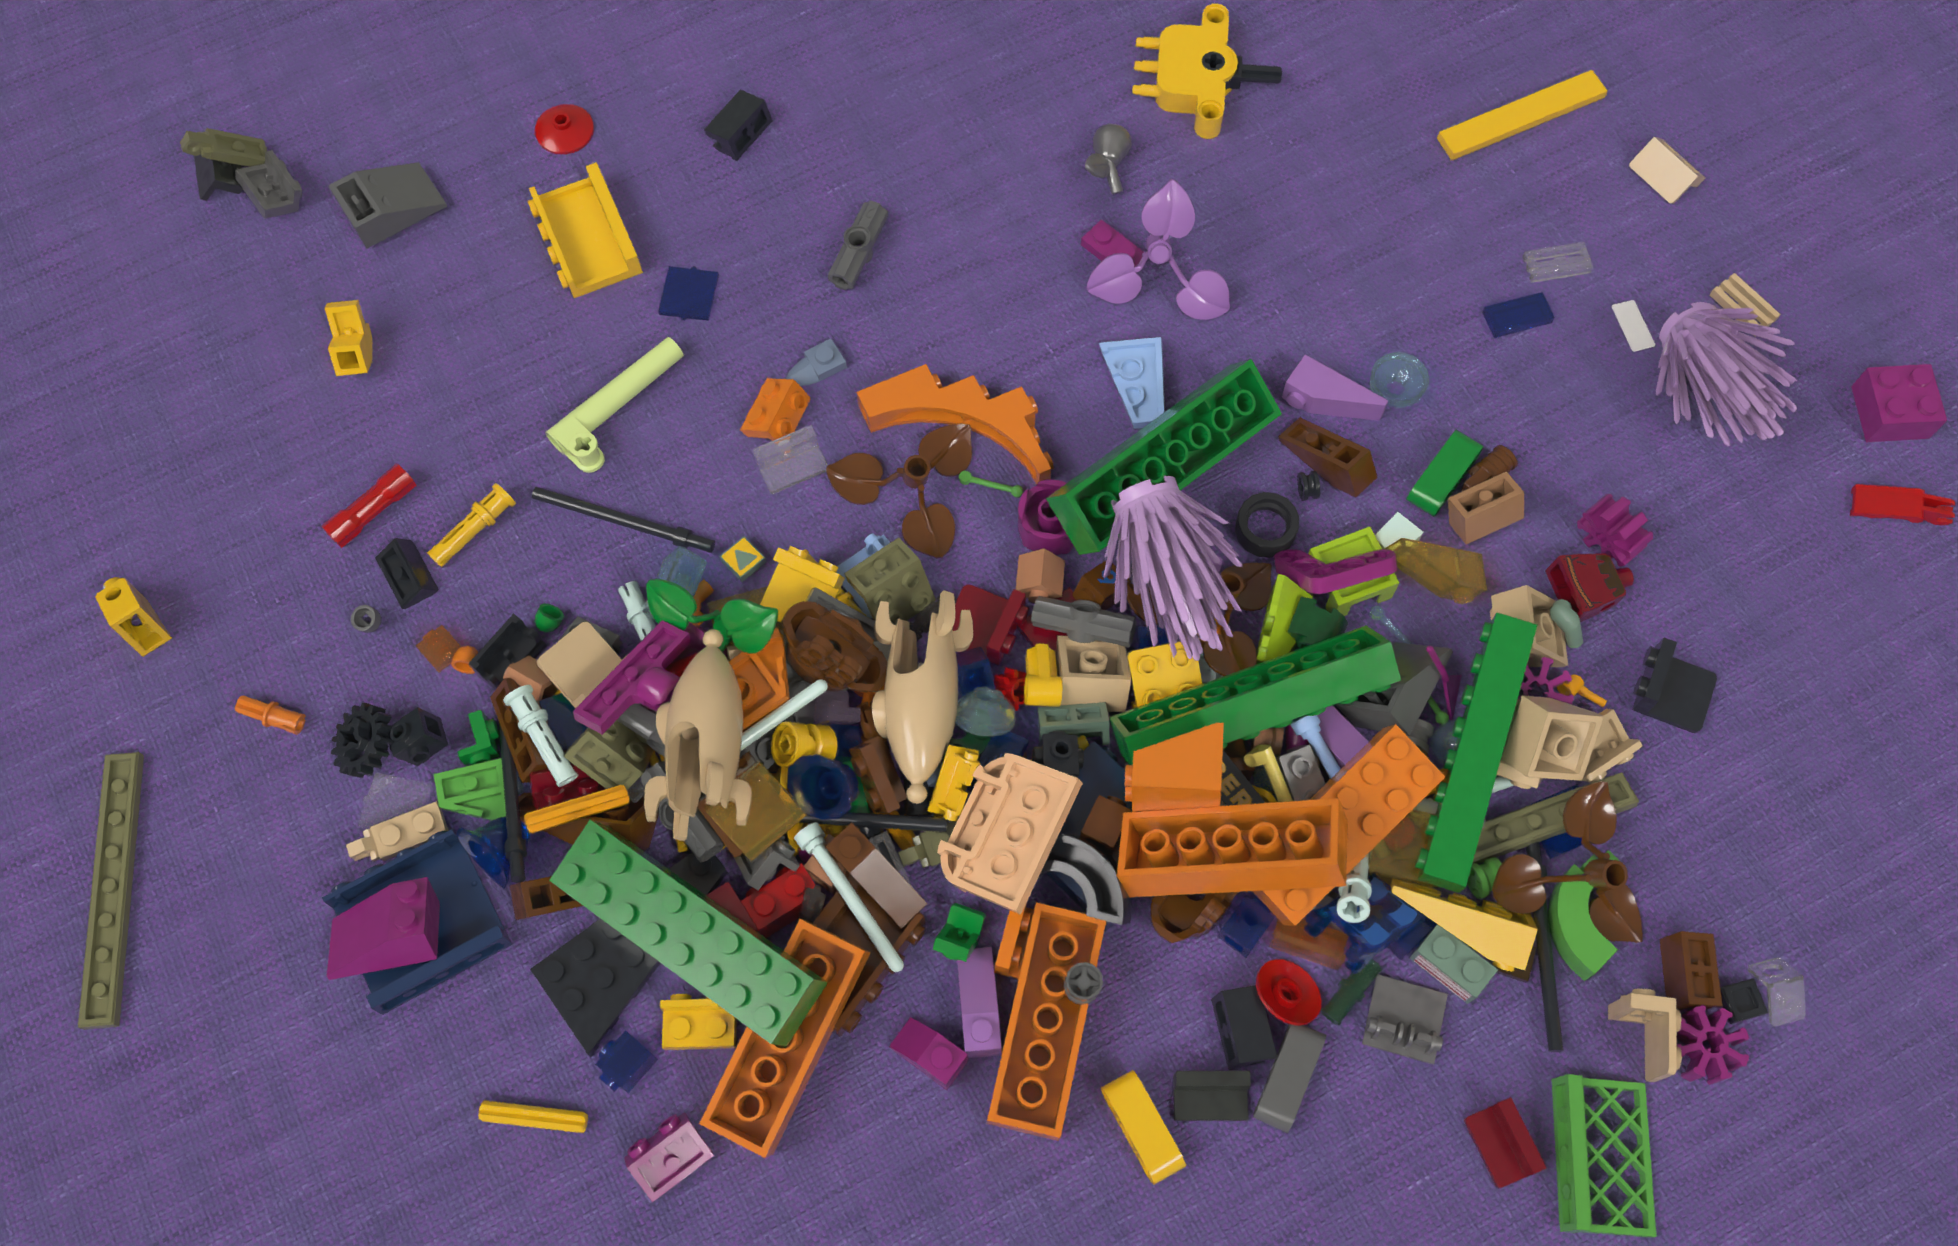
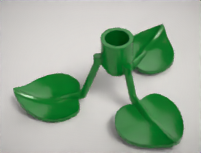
M650 579L646 584L649 609L658 624L663 620L684 631L688 627L689 622L695 624L713 619V629L720 631L723 635L724 640L718 648L722 653L731 641L742 652L757 653L768 644L774 633L778 617V609L765 607L745 599H732L723 606L722 612L716 609L709 614L694 616L697 603L686 589L663 579Z

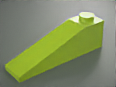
M1282 574L1277 575L1269 597L1256 652V665L1294 650L1297 642L1287 631L1300 598L1313 597Z

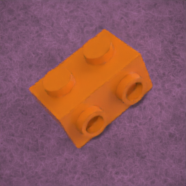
M767 378L753 406L747 413L740 430L747 437L771 439L778 448L785 449L811 398L794 379Z

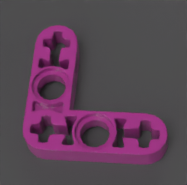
M1297 549L1283 550L1274 555L1276 573L1285 575L1302 589L1313 594L1332 592L1387 576L1397 571L1396 553L1386 549L1371 551L1329 564H1325Z

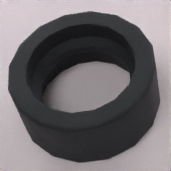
M1270 492L1254 494L1243 502L1238 511L1235 534L1238 542L1247 552L1257 557L1271 558L1277 552L1288 550L1293 544L1299 529V515L1296 507L1286 497ZM1260 510L1273 511L1279 514L1286 522L1284 535L1274 540L1261 539L1255 536L1248 528L1250 515Z

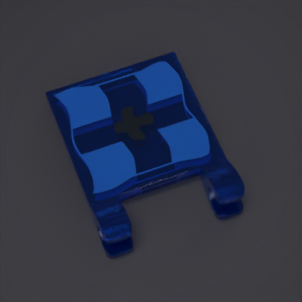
M1375 873L1367 877L1372 887V893L1368 899L1370 913L1364 921L1351 923L1338 915L1337 903L1341 896L1323 908L1311 910L1305 916V921L1308 924L1305 925L1304 930L1310 936L1317 937L1333 922L1358 944L1350 947L1345 954L1348 959L1345 962V967L1352 973L1360 972L1374 956L1426 920V915L1393 894L1391 886ZM1357 905V913H1358L1359 910H1360V905Z

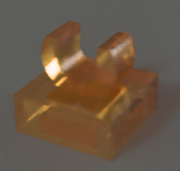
M443 625L435 631L433 629L422 637L423 640L416 645L417 649L438 673L451 664L455 652L461 647Z

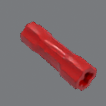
M396 463L377 479L374 486L346 509L338 511L321 527L340 548H343L361 533L367 523L391 503L399 501L417 485L411 476Z

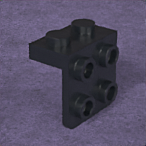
M1664 637L1655 647L1650 646L1645 654L1643 665L1646 668L1643 676L1639 677L1635 685L1633 694L1637 696L1632 710L1688 732L1698 733L1703 727L1717 676L1714 672L1674 658L1673 654L1677 642Z

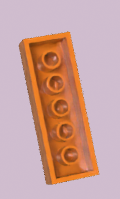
M1396 724L1382 728L1310 799L1339 798L1348 821L1347 874L1445 778L1443 773ZM1334 887L1253 892L1283 925L1296 926Z
M1339 798L1123 813L1117 877L1129 897L1346 886L1348 821Z
M1036 902L986 1124L1059 1141L1061 1138L1089 1005H1079L1068 999L1064 990V982L1068 971L1077 963L1086 962L1097 967L1106 921L1088 917L1084 913Z
M799 919L784 951L827 981V985L787 1046L770 1044L753 1030L746 1027L699 1123L764 1158L774 1154L834 1030V1026L871 953L802 919Z

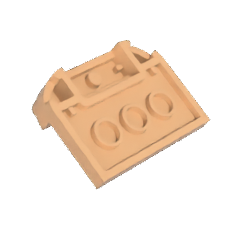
M1005 753L1004 757L995 759L984 767L979 765L972 776L977 782L948 842L941 840L937 853L941 856V867L945 878L965 893L967 891L1021 915L1083 783L1071 775L1018 755Z

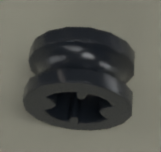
M1316 470L1310 471L1309 475H1305L1304 472L1298 473L1297 486L1300 499L1302 501H1307L1308 497L1319 499L1321 489Z

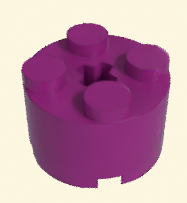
M1053 479L1043 480L1022 494L1018 506V531L1026 548L1033 551L1045 548L1055 555L1067 554L1073 549L1074 545L1046 500L1048 496L1064 486L1066 482Z

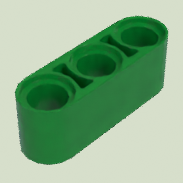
M1456 429L1416 482L1406 500L1435 517L1472 467L1484 446Z

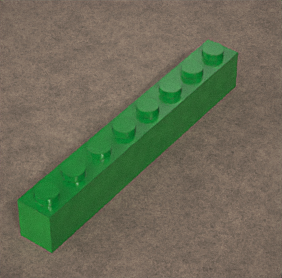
M1496 612L1491 622L1485 621L1482 626L1479 641L1483 642L1484 645L1481 654L1475 653L1470 667V673L1475 674L1473 684L1466 685L1461 699V704L1466 705L1463 717H1457L1453 727L1452 736L1456 737L1457 740L1454 750L1449 748L1444 759L1443 769L1448 770L1445 782L1441 781L1437 785L1433 801L1439 804L1436 815L1430 814L1425 826L1424 834L1428 835L1429 839L1426 848L1420 847L1414 867L1420 869L1417 880L1456 893H1460L1467 885L1537 630V624Z

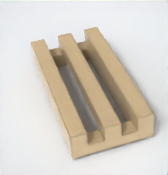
M1735 273L1728 280H1724L1719 287H1715L1710 293V296L1724 309H1754L1750 314L1757 315L1758 317L1755 319L1761 324L1754 319H1736L1738 321L1770 326L1781 315ZM1724 291H1726L1735 301H1737L1738 304L1734 302Z

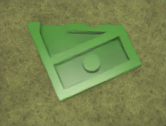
M501 758L433 774L438 804L442 810L506 824Z

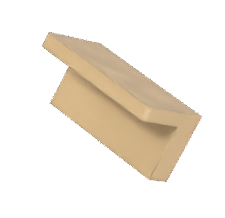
M1653 137L1629 163L1630 168L1671 204H1674L1690 186L1698 187L1705 179L1698 170L1668 143L1658 137Z

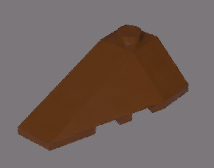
M627 790L629 794V803L627 805L542 831L573 845L588 821L593 820L611 827L645 852L651 844L659 816V807L656 821L647 822L644 807L645 792ZM523 793L519 796L520 818L524 823V815L536 811L532 793Z

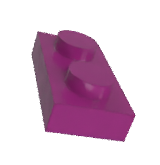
M1102 219L1081 238V246L1101 261L1112 254L1126 253L1132 257L1134 267H1136L1142 259V253H1144V251Z

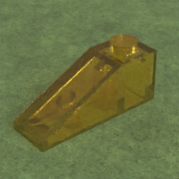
M1401 538L1385 548L1396 553L1398 569L1440 598L1454 600L1457 604L1472 602L1474 597L1487 591L1481 553Z

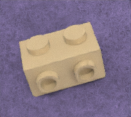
M1605 709L1599 713L1604 718L1582 781L1593 783L1601 780L1607 775L1606 771L1614 765L1628 762L1634 757L1633 753L1643 747L1640 740L1629 739L1614 709Z

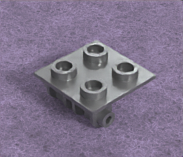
M1377 974L1362 1045L1434 1065L1436 1052L1441 1050L1443 1037L1440 1036L1448 994Z

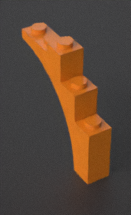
M924 364L856 392L859 409L871 432L894 425L917 422L943 423L948 425L969 424L971 431L990 438L1008 450L1028 470L1036 484L1040 481L1051 479V470L1054 469V465L1047 451L1042 452L1039 446L1040 438L1035 428V414L1038 413V407L1031 395L1027 397L1022 386L990 399L985 385L979 386L974 375L942 387L936 373L931 374L927 364Z

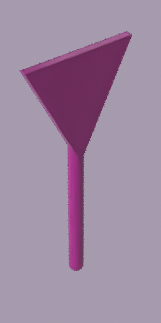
M1429 645L1426 650L1442 677L1449 720H1453L1462 675H1448L1433 646Z

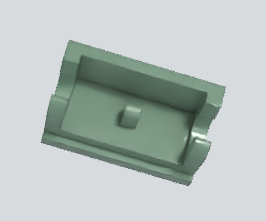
M1106 702L1061 705L1060 707H1038L1039 741L1043 734L1062 731L1067 733V735H1078V737L1082 735L1085 737L1100 736L1102 738V745L1110 744V721Z

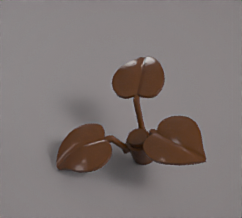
M953 424L929 432L919 444V455L910 456L905 461L904 468H897L895 473L884 480H881L883 475L881 463L874 456L866 453L848 455L826 467L827 477L834 490L846 501L857 505L873 503L878 498L879 486H886L901 476L908 487L918 490L920 510L909 512L903 520L902 535L905 542L920 553L937 559L943 558L950 550L954 540V518L949 509L942 504H933L926 508L924 485L928 481L930 470L934 467L940 475L946 477L957 476L968 468L972 459L971 426L969 424Z
M1243 563L1242 567L1233 565L1221 572L1220 576L1241 609L1257 611L1263 609L1268 604L1272 592L1271 563ZM1127 582V601L1135 614L1145 621L1141 594L1136 595L1133 582ZM1149 589L1156 626H1159ZM1228 599L1226 603L1227 610H1224V618L1227 624H1229L1230 615L1234 609ZM1221 626L1222 635L1218 634V637L1222 644V651L1217 648L1212 649L1208 641L1204 643L1203 657L1205 662L1212 670L1222 676L1246 669L1257 663L1255 645L1244 632H1232V638L1226 635Z
M1599 781L1580 788L1569 798L1563 811V824L1567 834L1571 837L1582 838V846L1597 856L1598 859L1590 861L1584 869V874L1541 877L1540 865L1534 858L1524 854L1508 857L1500 865L1492 887L1493 897L1502 908L1514 913H1531L1538 910L1546 901L1543 883L1585 881L1592 887L1597 888L1596 893L1599 896L1594 898L1588 906L1590 918L1596 929L1608 941L1637 943L1643 941L1642 923L1637 902L1632 891L1625 885L1628 879L1626 866L1618 860H1609V853H1603L1592 845L1607 842L1612 838L1616 829V811L1609 794L1608 782Z

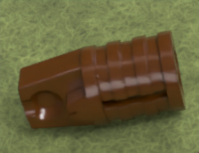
M1497 445L1488 456H1485L1481 462L1476 463L1468 471L1471 477L1464 483L1461 491H1465L1506 471L1509 474L1510 471L1518 466L1515 455L1507 447Z

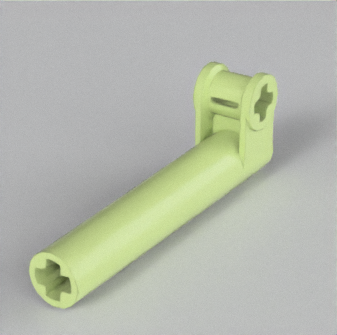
M670 337L664 339L546 431L547 438L560 453L565 454L581 471L592 473L599 470L603 466L605 458L603 452L598 447L597 439L591 432L684 356L680 347Z

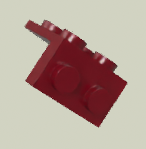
M967 584L963 586L955 602V622L952 630L956 631L959 627L961 610H970L973 621V638L970 646L964 652L1000 665L1004 654L1009 655L1016 640L1014 633L1017 625L1022 626L1027 618L1029 607H1026V594L1013 589L1008 600Z

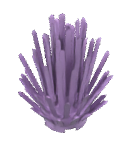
M1696 302L1691 304L1693 308L1679 315L1674 312L1664 323L1659 336L1663 350L1658 368L1661 367L1656 395L1658 396L1662 392L1667 370L1666 394L1670 397L1673 395L1675 423L1677 424L1680 420L1679 398L1681 414L1685 416L1687 421L1691 419L1686 375L1693 389L1708 437L1712 438L1714 436L1712 430L1714 422L1723 443L1726 446H1730L1729 438L1710 402L1711 398H1713L1722 417L1727 421L1741 443L1743 436L1732 417L1733 414L1745 432L1751 436L1756 433L1761 440L1773 438L1775 434L1781 436L1784 430L1775 420L1776 413L1781 418L1786 419V416L1779 406L1782 408L1786 406L1792 412H1796L1797 406L1763 374H1770L1787 387H1790V384L1797 380L1745 342L1781 357L1786 356L1784 351L1738 331L1788 346L1795 345L1792 340L1773 335L1780 334V330L1777 328L1733 320H1753L1757 318V315L1749 314L1754 310L1752 308L1717 309L1710 303Z
M1164 476L1165 483L1152 485L1149 479L1118 493L1120 501L1111 500L1115 519L1105 554L1107 560L1104 578L1110 575L1119 535L1114 604L1120 601L1121 613L1126 610L1127 579L1131 577L1132 557L1134 593L1136 595L1141 594L1146 626H1149L1153 646L1155 647L1158 643V632L1149 589L1159 627L1161 629L1165 628L1173 658L1177 654L1174 643H1177L1178 634L1189 659L1193 657L1194 660L1198 661L1200 654L1203 653L1199 638L1203 641H1208L1212 649L1217 648L1222 651V644L1217 634V625L1214 618L1223 627L1226 635L1233 638L1220 608L1227 610L1226 603L1229 599L1234 609L1241 611L1211 561L1212 559L1215 563H1220V559L1210 546L1215 544L1235 566L1242 567V563L1236 558L1239 556L1238 553L1223 538L1224 535L1201 514L1210 520H1217L1221 524L1229 523L1228 521L1180 491L1175 477Z

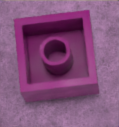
M1931 364L1869 367L1851 386L1866 442L1930 439L1947 422Z

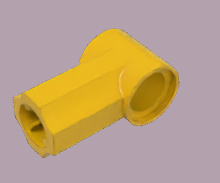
M1036 644L1026 651L1027 675L1024 685V704L1028 706L1060 707L1063 686L1062 677L1057 676L1055 651L1050 649L1048 644Z

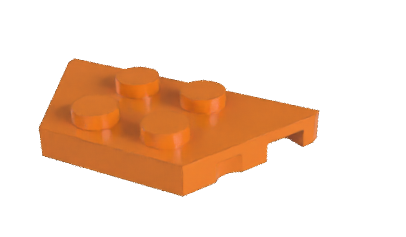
M775 628L770 641L761 651L754 654L741 652L729 661L741 690L743 732L790 700L784 636L778 628Z

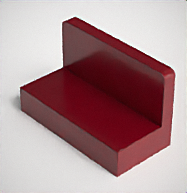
M1511 1097L1464 1119V1123L1497 1188H1503L1547 1169Z

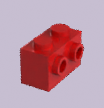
M802 863L799 864L800 866L796 871L788 867L783 868L776 874L775 880L765 886L763 884L759 890L751 888L745 894L746 898L741 900L742 905L758 931L765 938L824 902L820 891Z

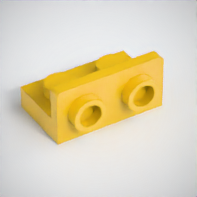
M673 994L670 995V1000L660 1001V1009L663 1011V1050L736 1048L737 1019L708 997L706 999H692V995Z

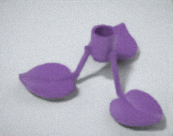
M1170 179L1158 192L1148 199L1143 207L1142 223L1150 235L1146 240L1147 251L1142 253V259L1139 264L1134 267L1132 257L1126 253L1112 254L1103 259L1092 271L1087 282V290L1089 293L1110 303L1122 304L1129 302L1141 290L1142 280L1137 272L1142 270L1146 261L1150 259L1156 264L1168 261L1180 282L1185 286L1176 296V301L1181 311L1195 319H1214L1227 313L1230 309L1228 286L1225 279L1213 270L1197 271L1191 276L1190 281H1187L1172 256L1169 235L1175 238L1185 237L1194 225L1195 213L1186 191L1178 182Z

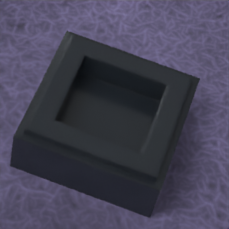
M1754 978L1720 987L1722 1006L1733 1014L1728 1019L1730 1024L1768 1013Z

